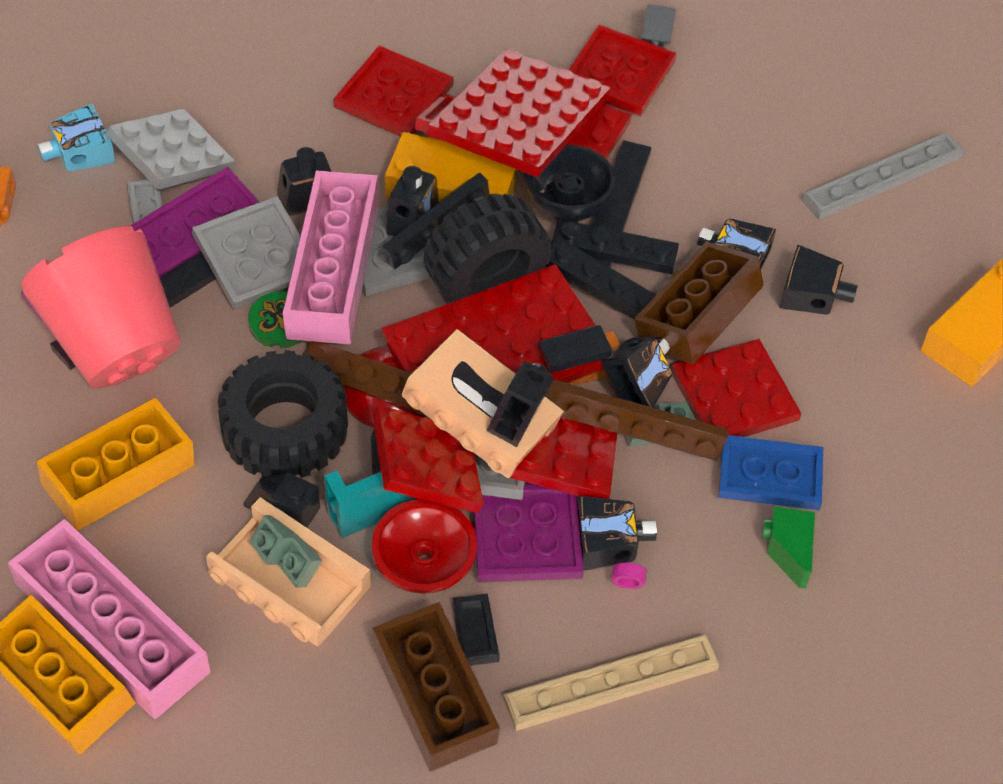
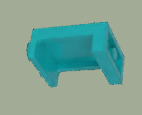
M337 470L324 475L327 513L341 538L377 524L395 506L416 499L415 497L384 490L381 472L348 486H345Z

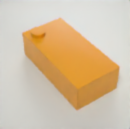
M402 132L385 174L386 200H389L390 194L402 176L404 169L409 166H417L422 171L433 174L436 177L439 202L479 172L488 180L490 194H500L502 196L503 194L513 196L518 183L519 170L441 140Z
M1003 258L928 329L921 348L922 353L970 387H973L1003 358Z
M156 397L36 461L42 487L77 531L195 466L193 442Z
M32 595L0 622V675L79 756L136 704L127 689Z

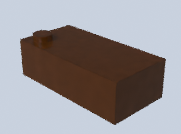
M706 241L634 318L638 336L664 338L670 347L669 351L665 354L666 356L694 365L764 286L759 257Z
M440 602L372 628L373 649L430 772L498 743L500 726Z

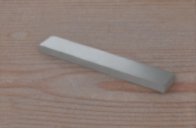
M945 132L803 193L802 201L815 217L821 220L963 158L965 151L948 132Z

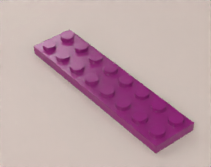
M226 167L130 226L133 227L134 231L142 229L159 277L201 252L192 235V227L257 204L259 201L231 169ZM21 291L22 299L26 302V304L31 308V310L36 314V316L49 330L47 325L44 323L42 318L39 316L37 311L34 309L32 304L24 295L23 291Z

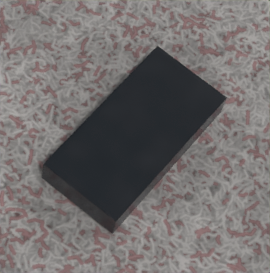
M601 325L538 341V350L549 373L612 357V348Z
M488 593L453 598L459 642L470 666L499 662L500 654Z

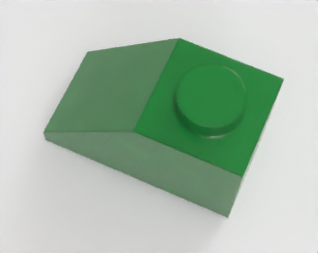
M774 506L771 518L764 519L762 528V539L767 540V554L799 588L806 589L812 572L815 512Z

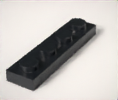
M479 172L383 245V250L387 263L396 270L402 264L410 262L419 251L426 247L428 238H432V231L437 225L440 226L443 223L445 216L458 210L457 207L464 203L467 205L472 203L475 198L480 196L487 198L489 196L488 180Z
M560 219L557 221L551 241L552 246L556 238L560 237L595 259L673 274L679 249V243Z
M557 237L551 246V256L549 264H546V268L556 264L566 280L632 319L656 296V294L560 237Z

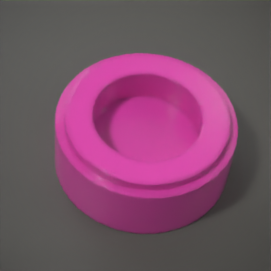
M618 563L612 567L611 581L616 586L626 589H638L646 584L647 570L643 566L634 563Z

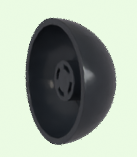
M566 145L538 177L525 173L526 190L536 208L554 220L560 219L573 222L586 220L602 210L610 200L616 182L614 169L606 158L594 150L578 145Z

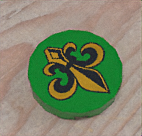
M286 291L271 292L261 296L252 304L248 313L250 332L255 340L264 346L280 345L281 348H289L303 341L286 339L283 310L288 293Z

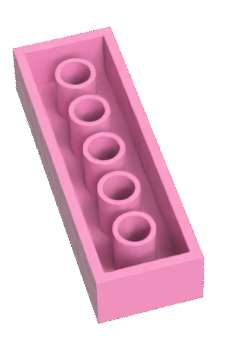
M316 171L283 310L286 339L351 345L380 203L378 175Z
M63 519L8 562L15 584L28 597L32 595L127 689L131 697L154 720L211 673L207 652L67 520Z

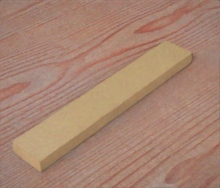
M703 634L505 693L504 702L515 731L710 673L718 670L720 664L707 635Z

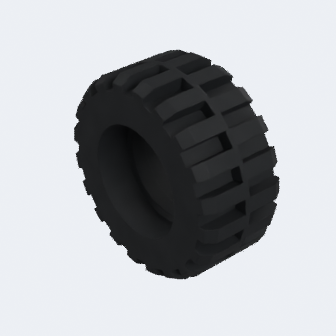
M489 194L487 198L480 196L473 199L472 203L467 205L464 203L457 207L458 210L445 216L443 223L440 226L437 225L432 231V238H428L424 251L425 269L445 302L449 304L546 268V264H549L551 256V240L530 206L524 200L508 194H503V196L500 194Z
M285 350L283 354H276V351L266 352V356L261 358L258 355L247 360L248 364L246 366L241 364L233 370V377L229 376L226 378L222 385L223 391L219 393L218 416L223 444L237 465L241 466L244 464L245 471L253 475L259 472L262 477L291 473L295 476L300 475L303 478L311 475V470L315 468L320 471L328 465V458L331 460L336 458L340 453V446L345 444L347 438V398L345 388L341 385L340 377L335 371H330L328 364L322 360L315 362L314 356L303 353L301 356L296 355L295 351ZM282 402L297 403L313 412L302 423L288 428H272L255 420V417L263 409Z

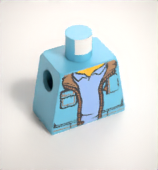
M93 104L86 105L52 121L49 127L53 140L37 144L43 162L60 157L65 169L68 171L115 163L112 142L107 136V132Z

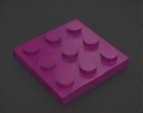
M535 484L525 485L522 500L482 495L484 505L478 513H474L477 537L478 582L583 579L584 570L577 498L575 495Z

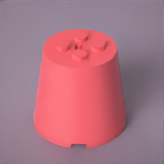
M121 226L81 238L61 248L64 255L51 263L43 259L25 275L21 282V289L92 388L115 386L137 375H145L155 370L158 364L174 354L181 345L146 236L141 228L134 231L132 226Z

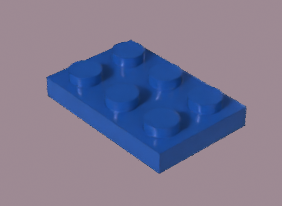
M728 435V439L721 451L718 498L820 510L822 504L824 447Z

